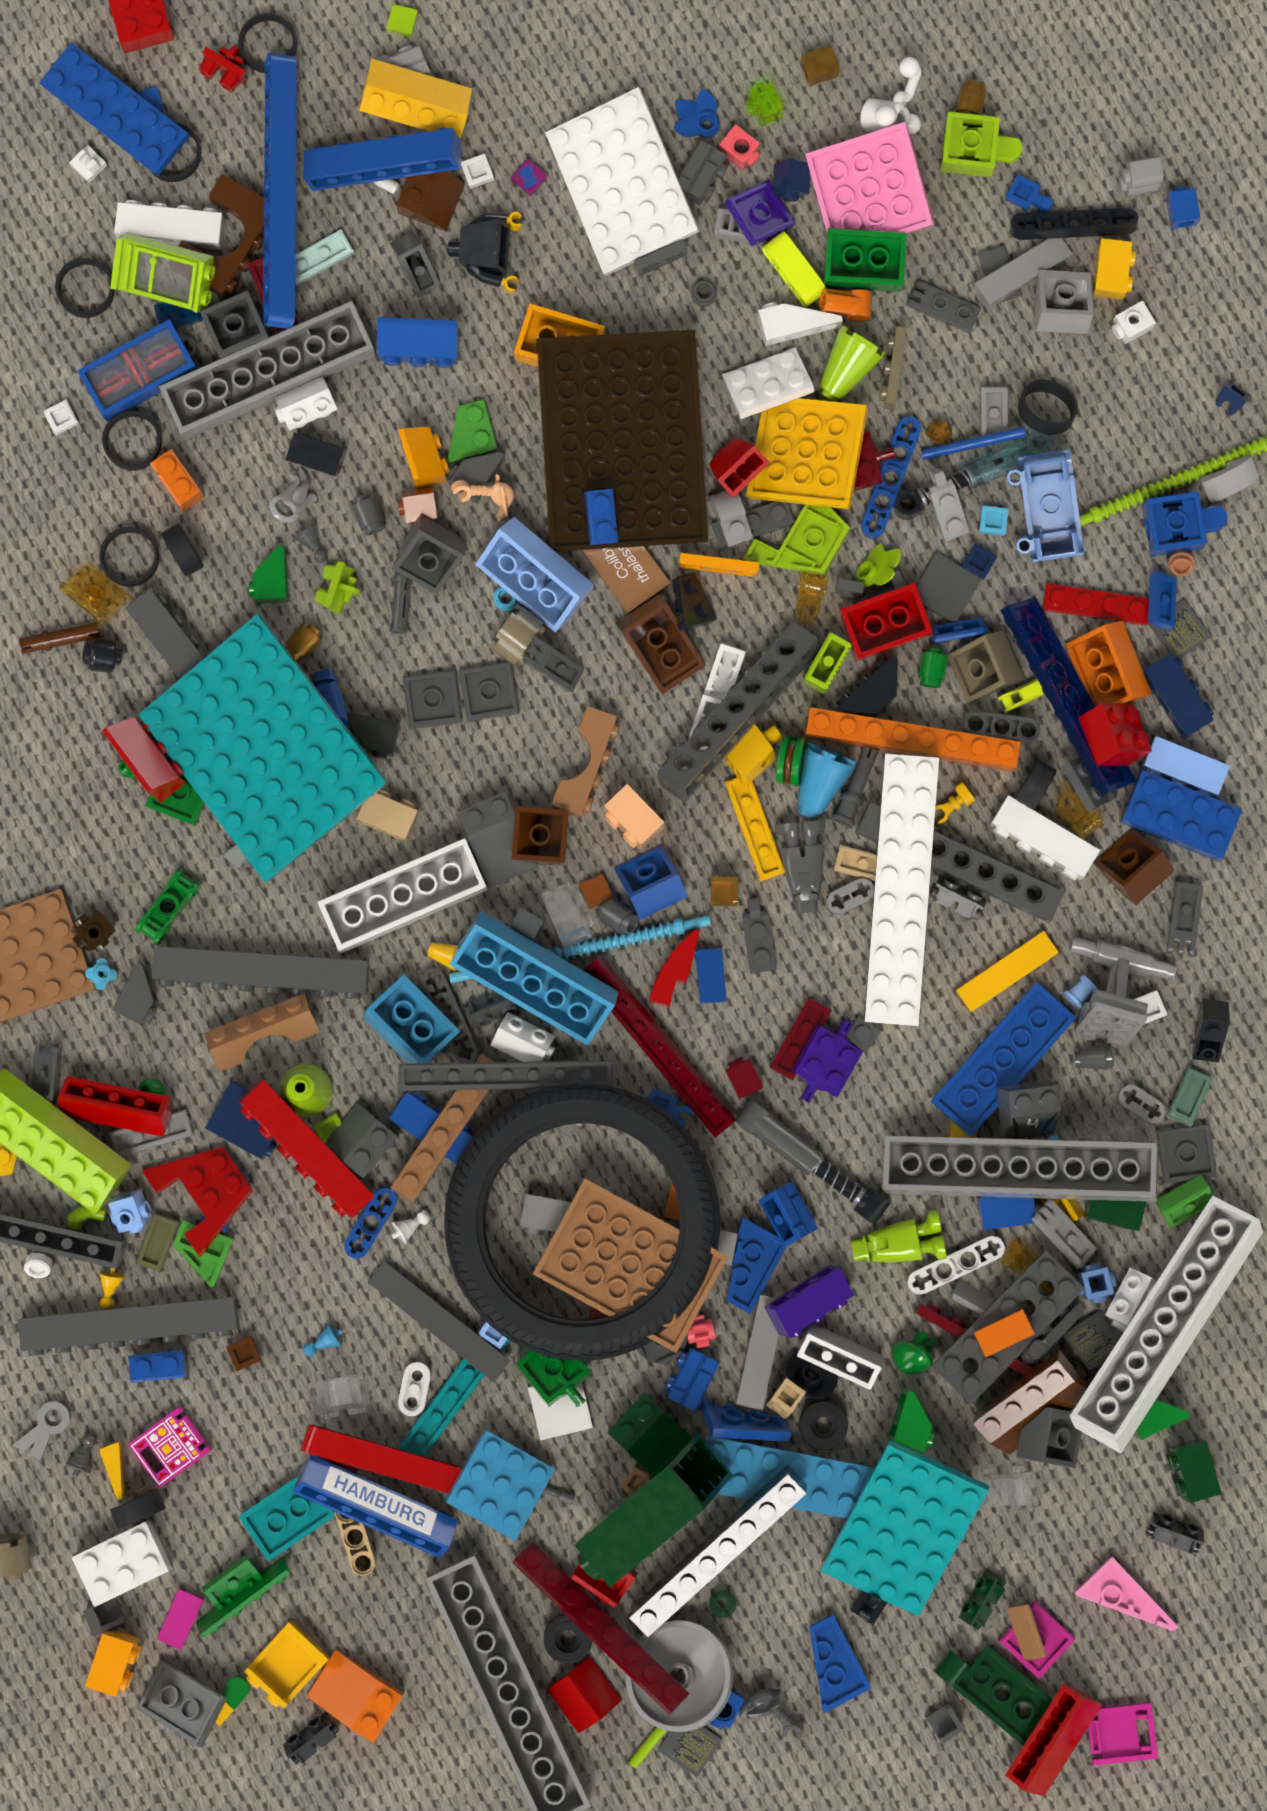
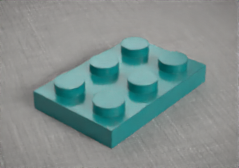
M298 1476L238 1516L268 1562L335 1517V1511L293 1493Z

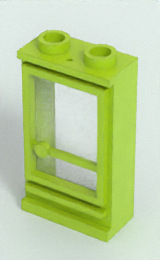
M127 232L116 238L110 289H119L190 309L198 313L211 302L212 292L210 291V283L215 275V266H213L214 256Z

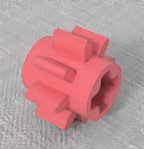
M704 1315L696 1316L687 1332L689 1344L696 1343L697 1348L710 1346L709 1340L716 1339L712 1319L705 1320Z

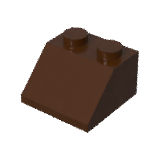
M447 171L407 177L396 203L397 212L402 216L447 232L465 183Z
M515 806L511 860L540 865L564 866L569 810Z
M1133 828L1093 862L1110 883L1135 906L1175 871L1164 852Z

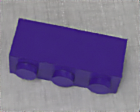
M828 1265L764 1306L778 1334L794 1338L802 1334L804 1328L809 1324L822 1321L826 1317L825 1314L832 1309L836 1310L845 1306L848 1303L847 1300L854 1296L841 1268Z

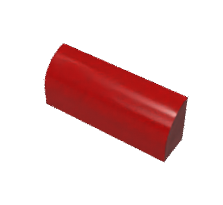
M1063 1684L1005 1776L1023 1791L1045 1796L1101 1709L1102 1704L1083 1691Z

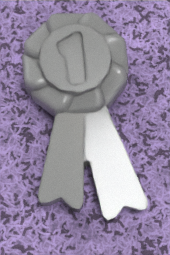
M58 1401L44 1403L37 1413L38 1425L16 1441L13 1446L19 1448V1453L23 1454L34 1443L29 1456H36L38 1460H42L50 1436L62 1433L71 1421L68 1407Z

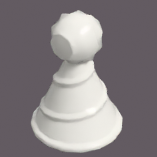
M421 1210L417 1213L415 1219L392 1221L395 1233L391 1236L393 1239L399 1237L404 1244H407L419 1224L426 1225L430 1222V1214L425 1210Z

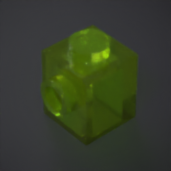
M760 82L752 86L751 90L748 91V101H745V106L748 114L755 116L758 126L761 127L783 118L784 108L773 82L767 84Z

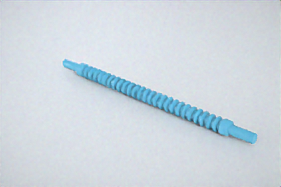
M709 915L684 921L680 918L673 920L671 924L667 921L666 925H662V923H659L658 927L651 925L650 929L646 926L644 930L637 928L636 932H632L629 935L614 933V937L607 935V938L603 939L600 936L599 940L592 938L591 942L585 940L581 944L578 941L577 945L570 943L569 947L562 945L561 949L555 946V950L550 948L547 950L568 961V957L575 959L576 955L583 957L584 953L590 956L591 952L598 954L599 950L605 952L607 948L612 951L613 947L620 949L621 945L628 947L629 943L634 946L635 942L642 944L643 940L650 942L651 938L657 941V937L664 939L665 935H669V937H672V934H676V936L684 935L685 931L710 926L711 922ZM461 971L449 973L451 984L473 979Z

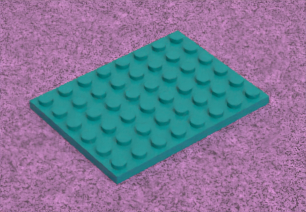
M256 614L138 714L144 724L149 726L148 729L156 740L160 741L165 747L166 753L172 761L178 764L184 772L185 778L265 883L271 881L389 783L260 614Z

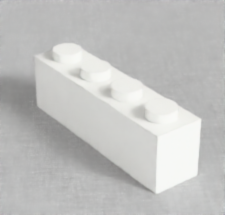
M126 200L125 203H118L114 234L118 238L128 232L179 246L181 241H184L195 248L221 250L225 219L222 213L213 208H204L203 211H198L185 205H179L177 208H168L167 205L162 203H152L151 206L141 205L138 201Z
M1009 795L990 824L994 828L993 833L1005 840L1010 837L1017 842L1016 846L1026 853H1030V851L1040 855L1038 859L1050 867L1055 864L1063 869L1061 873L1074 881L1076 878L1082 880L1100 851L1098 848Z

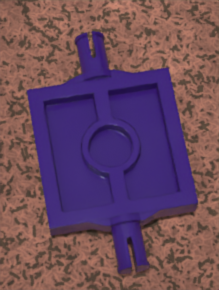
M843 1019L837 1032H832L820 1025H816L791 1070L802 1077L807 1084L800 1099L810 1103L816 1090L825 1091L838 1098L863 1053L862 1050L852 1045L846 1038L851 1027L854 1025L853 1023Z

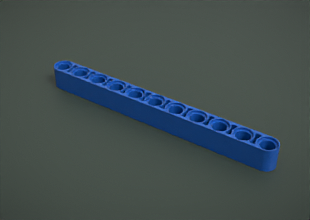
M269 52L265 62L263 323L265 326L291 329L295 319L296 57L293 55Z

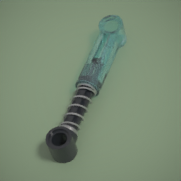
M1034 430L1027 437L965 464L963 471L958 470L957 474L953 476L949 474L947 479H952L957 491H962V488L967 486L975 489L1007 474L1011 468L1019 467L1017 457L1049 453L1053 445L1051 435L1042 434ZM1032 441H1042L1045 449L1040 451L1034 449ZM1025 451V452L1022 453V454H1019V455H1017V456H1015V457H1013V458H1011V459H1008V460H1006V461H1003V460H1005V459H1007V458H1010V457H1012V456H1014V455H1016V454H1018V453H1021V452ZM929 483L925 489L901 491L894 503V512L897 517L902 520H911L919 512L924 511L929 503H931L928 491L930 485L932 486L933 484ZM906 499L914 503V509L905 510L901 507L900 502Z

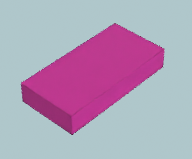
M179 1588L156 1640L182 1650L204 1599Z

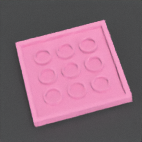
M906 122L805 154L826 231L830 228L908 234L935 225Z

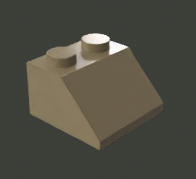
M1004 630L986 634L947 655L967 703L1003 690L1024 679Z

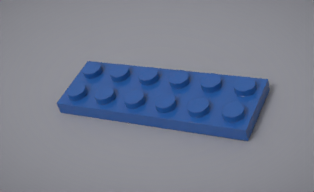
M72 42L39 82L43 88L157 177L190 137L184 129Z
M1036 982L930 1102L964 1133L971 1137L998 1107L997 1087L1018 1084L1077 1017Z

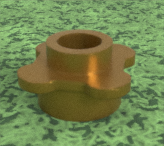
M934 420L933 423H929V430H926L925 435L937 444H949L948 438H951L953 435L951 426L942 420Z

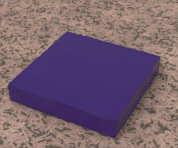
M769 180L728 198L725 202V205L751 247L791 229L796 224L780 197L773 195V186Z

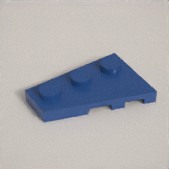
M740 1217L725 1301L751 1314L786 1247L784 1248L779 1237L743 1217Z

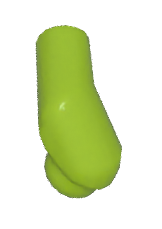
M81 1205L68 1215V1227L72 1230H79L88 1219L104 1222L107 1209L102 1208L94 1215Z

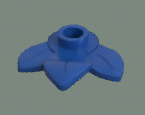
M702 89L696 102L676 100V113L680 121L674 126V130L679 135L686 138L697 135L710 138L717 134L720 128V121L716 115L717 102L708 91ZM710 122L712 126L709 129H705L702 127V124Z

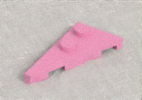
M1112 1556L1074 1592L1078 1597L1142 1619L1171 1631H1175L1178 1628L1174 1621Z

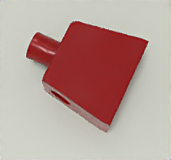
M738 438L733 439L726 447L720 448L717 455L709 462L716 480L733 498L770 464L753 444Z

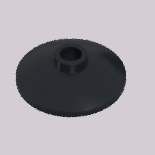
M797 1352L790 1357L786 1365V1377L806 1392L804 1396L807 1398L820 1399L827 1397L837 1386L838 1375L797 1357Z

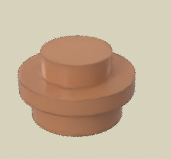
M1176 551L1170 555L1168 566L1175 575L1185 576L1193 570L1195 559L1188 551Z

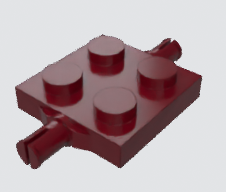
M866 432L863 435L854 491L883 483L880 472L881 462L896 458L893 447L878 452L873 445L870 432Z

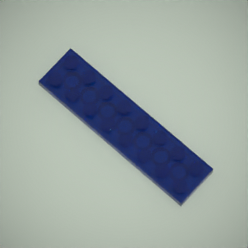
M1037 598L1026 599L1001 609L1005 624L1012 631L1018 648L1025 655L1030 670L1037 677L1043 694L1049 699L1055 716L1062 723L1068 740L1074 745L1082 765L1087 769L1093 785L1099 791L1101 797L1135 783L1136 780L1128 766L1096 765L1078 717L1095 708V705Z

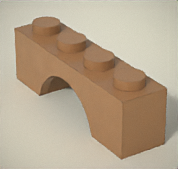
M587 706L578 733L590 748V762L585 771L579 776L569 780H560L551 805L553 809L569 810L568 814L581 819L584 813L589 814L594 799L590 798L592 789H598L603 774L598 772L602 763L607 764L612 749L607 747L611 738L616 739L620 729V724L616 723L617 716Z
M303 993L248 1016L241 1017L228 1024L216 1027L204 1034L210 1053L219 1071L245 1062L247 1050L260 1038L269 1035H283L296 1042L320 1031L313 1011Z

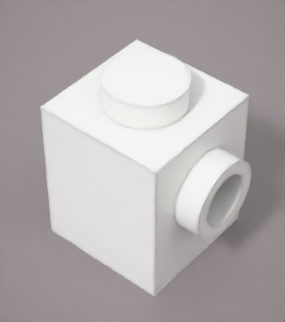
M1141 301L1114 317L1112 331L1118 340L1122 339L1127 344L1152 330L1156 322L1144 302Z

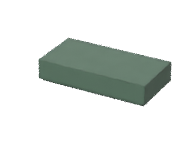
M1188 1067L1166 1115L1191 1127L1213 1078Z

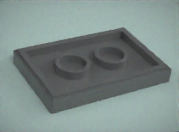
M161 1659L136 1709L197 1747H203L227 1697L167 1660Z

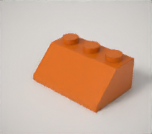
M1123 621L1105 624L1066 643L1090 709L1095 708L1101 703L1132 704L1151 695L1150 688Z

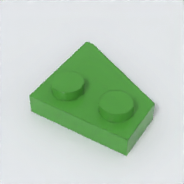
M484 399L458 406L448 455L449 464L497 452L498 449Z

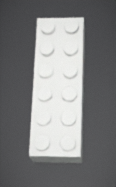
M464 838L318 902V905L336 947L342 954L485 892L487 887Z

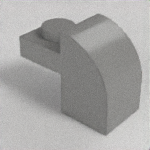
M724 490L708 496L716 520L720 523L727 547L753 539L739 494L733 498Z

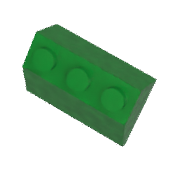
M828 228L824 285L826 288L902 292L907 233Z
M902 1388L887 1439L904 1447L925 1453L926 1447L931 1448L935 1432L931 1431L932 1424L914 1391Z

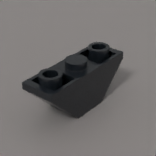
M893 655L890 659L886 656L875 665L874 668L877 671L870 677L867 674L864 675L855 684L858 689L851 695L846 692L836 702L838 707L835 711L866 717H877L897 696L898 658Z

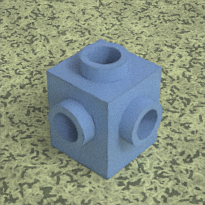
M1099 1263L1084 1266V1272L1077 1273L1079 1279L1076 1280L1085 1288L1079 1295H1083L1084 1300L1091 1299L1092 1304L1107 1301V1295L1114 1294L1113 1288L1116 1287L1113 1272H1109L1108 1267L1100 1268ZM1092 1278L1098 1280V1286L1095 1289L1091 1288L1089 1284Z

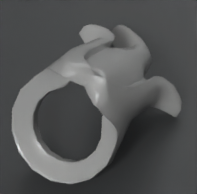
M301 466L298 468L299 478L294 474H290V486L285 492L274 496L269 502V509L272 515L284 523L294 522L309 501H317V496L314 493L307 495L310 483L307 474ZM282 500L286 506L291 507L294 514L285 515L281 513L276 506V502Z

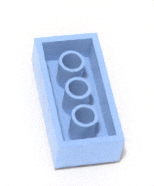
M515 517L499 528L475 564L555 633L571 620L594 587L592 582Z

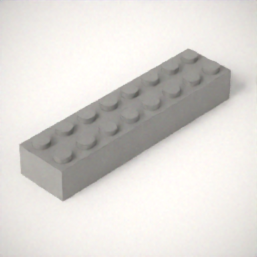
M350 301L291 329H287L159 386L185 441L275 401L274 397L322 376L327 378L376 355L353 302Z

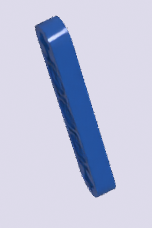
M914 417L901 419L896 428L889 448L902 447L907 451V457L901 461L895 458L884 461L881 469L883 483L875 486L861 525L862 533L868 539H877L882 536L920 435L921 426ZM908 423L912 424L913 430L916 431V433H910L907 441L909 443L912 442V446L904 441H896L897 438L903 439L905 430L901 427H907ZM889 471L895 472L899 478L898 482L894 485L887 484L883 478L885 473ZM882 495L889 499L890 504L886 509L876 507L874 501L878 496ZM870 510L878 515H886L885 519L881 516L879 517L877 526L881 529H875L874 533L869 532V527L866 526V523H872L875 515L870 514Z

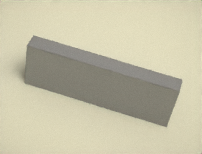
M186 1109L172 1113L164 1137L127 1129L109 1132L113 1150L121 1157L194 1135Z

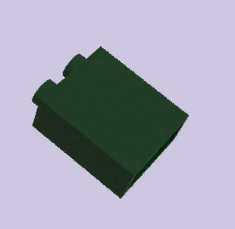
M697 1433L607 1509L576 1542L574 1546L580 1552L578 1554L580 1566L591 1578L595 1580L602 1578L611 1588L702 1512L733 1474Z

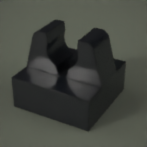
M861 1591L850 1611L871 1625H874L888 1602L872 1593L868 1594Z

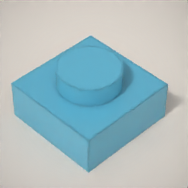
M982 506L979 534L1005 537L1009 509Z

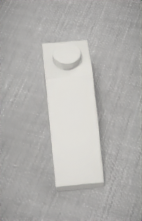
M776 302L762 306L761 310H758V320L765 346L840 328L843 322L841 315L788 304L777 305Z

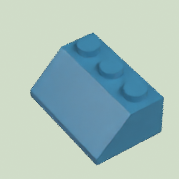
M405 975L401 976L371 1004L362 1017L407 1063H431L460 1033V1030Z

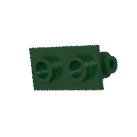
M985 1570L983 1575L976 1581L975 1589L971 1596L963 1604L958 1618L978 1630L981 1626L984 1627L993 1611L986 1604L988 1601L995 1605L997 1604L1002 1593L1005 1591L1004 1585L1006 1582Z

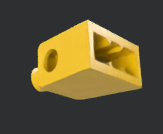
M754 725L724 759L744 787L749 785L776 759L771 745L782 739V736L774 725L762 733Z

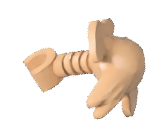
M495 474L492 487L469 485L464 480L455 481L451 485L454 494L464 490L459 494L462 502L468 501L471 496H490L499 505L497 512L498 521L508 517L509 507L514 500L512 487L500 482L498 474Z

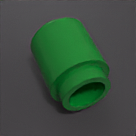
M928 648L927 652H922L918 675L921 686L941 688V682L945 680L948 656L943 654V650Z

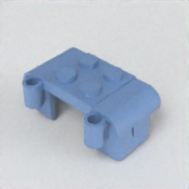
M1071 450L1017 457L1019 467L1011 468L1007 472V481L1014 486L1021 483L1028 535L1020 536L1017 539V550L1022 554L1031 552L1032 562L1084 555ZM1014 472L1020 475L1016 481L1010 479V475ZM1021 541L1029 542V546L1025 549L1021 548L1019 544Z

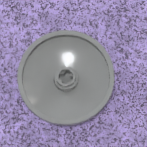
M675 1620L663 1623L649 1637L644 1634L637 1643L690 1693L669 1716L626 1674V1687L629 1698L642 1718L653 1726L666 1731L689 1732L704 1727L721 1713L731 1694L733 1666L725 1645L716 1634L702 1625L689 1621Z

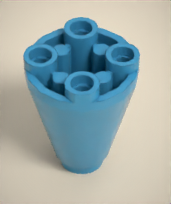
M808 742L804 752L797 803L799 808L797 812L817 820L818 815L824 812L853 773L857 761L843 756V753L832 748H828L827 751L818 744Z

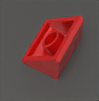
M590 1656L546 1689L578 1733L600 1721L622 1701Z

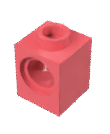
M736 124L719 144V150L725 153L727 159L743 171L748 165L752 167L761 155L759 153L760 143ZM738 145H744L748 148V151L740 154L734 148Z

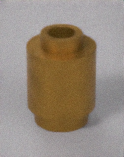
M966 81L965 86L961 87L955 112L981 115L987 94L985 91L986 86L977 81Z
M302 623L286 641L287 645L285 648L299 663L302 659L306 660L322 642L319 638L322 633L311 623L307 627Z

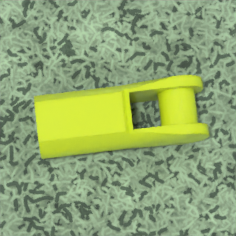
M1038 677L998 697V700L1002 701L1006 708L1004 712L1008 713L1047 694L1048 690L1042 678ZM1017 693L1021 701L1015 704L1011 696Z

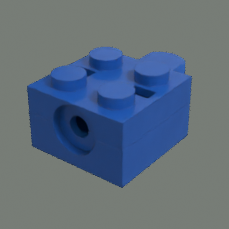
M1199 492L1146 499L1142 505L1150 557L1173 554L1180 550H1201L1207 544L1206 533L1220 531L1227 522V513L1223 507L1216 505L1201 508Z

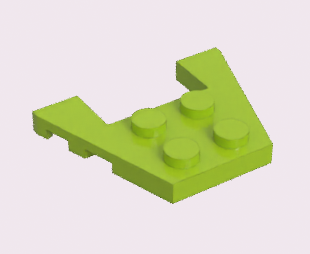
M805 505L779 550L754 538L743 560L759 562V565L825 576L851 530L831 507Z

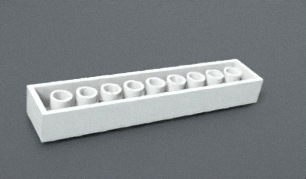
M885 754L865 1022L919 1025L939 758Z
M1215 1196L1211 1197L1071 1413L1070 1418L1076 1429L1119 1453L1123 1452L1261 1237L1263 1230L1258 1218Z

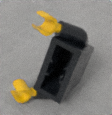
M513 212L509 217L499 213H483L473 220L470 225L461 228L460 241H450L448 243V255L450 257H459V264L464 266L467 273L478 281L495 287L502 285L507 293H515L517 290L509 288L507 282L513 281L518 283V278L509 276L505 279L503 275H507L510 230L519 231L523 225L520 223L515 224L512 220L521 219L522 215L519 212Z

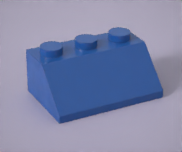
M377 318L379 361H384L385 365L398 366L399 362H408L414 367H424L426 363L436 364L439 368H451L452 364L458 365L459 329L457 321Z

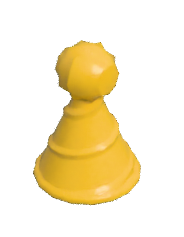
M110 1268V1271L99 1272L104 1291V1297L100 1299L99 1305L104 1310H110L114 1306V1300L111 1296L125 1278L123 1274L115 1272L116 1269Z

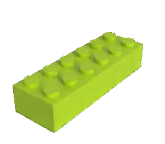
M4 1068L0 1071V1143L96 1215L112 1199L132 1164Z

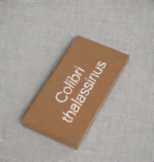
M644 546L581 550L627 614H630L671 585Z

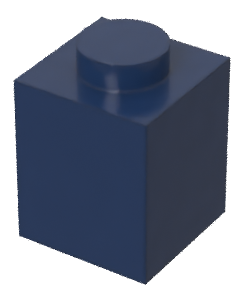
M788 158L774 164L773 195L783 197L784 201L795 202L800 197L809 194L810 170L807 162Z

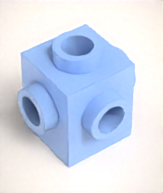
M141 1189L118 1194L108 1203L111 1210V1221L117 1226L119 1233L129 1231V1234L142 1231L145 1228L144 1225L151 1219V1207L148 1201H145Z

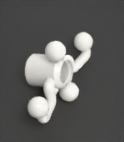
M906 57L901 60L899 71L909 80L905 90L898 91L894 95L893 101L869 98L865 102L860 118L862 129L865 132L872 133L903 122L907 123L909 134H915L920 130V118L915 114H909L906 103L914 96L922 74L920 64L915 58Z

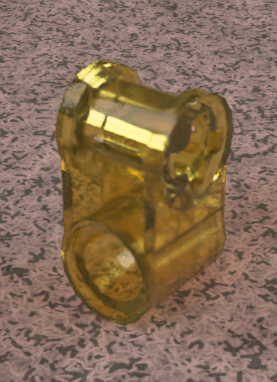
M802 572L795 609V617L800 624L811 625L817 620L828 577L818 578ZM803 606H810L813 608L814 614L805 616L801 613L800 609Z
M1066 793L1056 801L1055 810L1057 814L1068 825L1072 833L1087 842V837L1098 827L1102 828L1104 826L1102 820L1093 810L1090 812L1086 810L1078 795ZM1064 799H1070L1074 802L1075 809L1072 813H1068L1063 809L1062 803ZM1088 822H1090V824H1089L1086 828L1083 829V827H1084Z

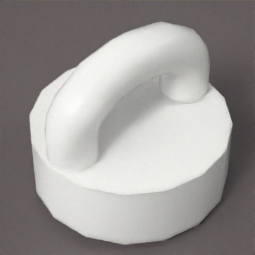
M41 1251L31 1252L26 1257L24 1271L34 1278L47 1277L51 1272L52 1257L48 1253Z

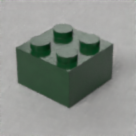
M1195 1439L1167 1447L1169 1454H1166L1165 1458L1169 1470L1175 1472L1177 1480L1173 1481V1486L1177 1497L1181 1496L1184 1501L1193 1503L1222 1494L1207 1441Z

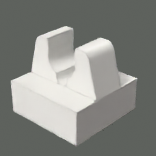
M89 145L77 153L69 162L70 166L88 183L107 166V163Z

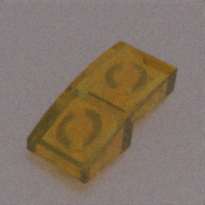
M1014 1240L1001 1264L1021 1275L1039 1255ZM1042 1281L1039 1287L1049 1293L1053 1285L1049 1281Z

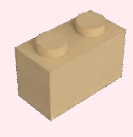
M379 790L362 804L356 820L361 824L407 842L419 815L418 810L414 809L416 805L404 799H401L400 802L390 799L391 794Z

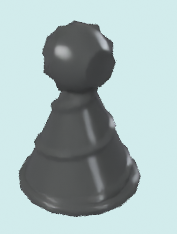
M303 524L300 525L299 529L301 532L294 537V540L314 551V560L316 562H324L328 554L324 549H319L316 525H311L307 528Z
M87 1433L82 1437L84 1446L66 1462V1465L75 1468L73 1472L75 1476H78L80 1471L91 1473L90 1448L97 1441L93 1434Z

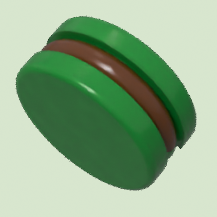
M789 735L783 736L776 766V782L778 784L800 785L804 752L807 747L806 738L799 737L798 740V738H792Z

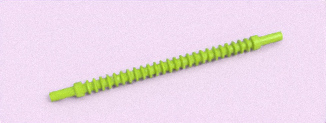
M1267 435L1265 439L1260 437L1258 442L1253 440L1251 445L1246 443L1245 447L1239 446L1238 450L1232 449L1231 453L1226 451L1224 456L1219 454L1217 459L1212 457L1210 462L1205 460L1203 465L1198 463L1196 468L1191 466L1190 470L1184 469L1183 473L1177 472L1176 476L1171 474L1169 479L1164 477L1162 482L1157 480L1155 485L1150 483L1148 488L1143 486L1141 491L1136 489L1134 494L1129 492L1128 496L1122 495L1121 499L1116 497L1114 502L1109 500L1107 505L1102 503L1100 508L1094 506L1089 509L1088 513L1079 516L1080 525L1084 526L1091 522L1099 523L1103 520V517L1108 519L1110 514L1115 516L1117 511L1122 513L1124 508L1129 510L1131 505L1136 507L1138 502L1143 504L1145 499L1157 498L1158 494L1163 496L1165 491L1170 493L1172 488L1177 490L1179 485L1184 487L1186 482L1191 484L1193 479L1198 481L1200 476L1204 477L1206 474H1212L1213 471L1218 472L1220 468L1224 470L1226 469L1225 463L1251 455L1253 458L1255 453L1260 455L1261 451L1266 453Z

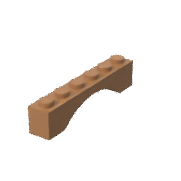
M482 1053L476 1060V1062H494ZM492 1089L455 1091L392 1184L391 1191L412 1205L415 1204L464 1127Z

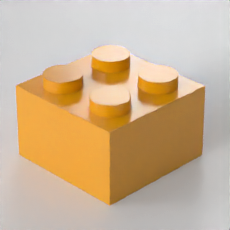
M111 1628L102 1633L85 1687L115 1697L122 1691L125 1692L127 1688L129 1689L134 1676V1672H130L131 1666L138 1662L143 1646L139 1645L141 1638Z

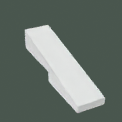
M721 642L689 738L693 734L694 728L706 720L714 705L720 704L727 696L730 687L736 683L746 650ZM703 746L699 749L706 750L708 747Z

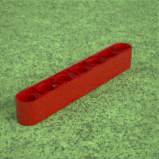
M308 1424L300 1451L445 1493H449L463 1468L313 1424Z

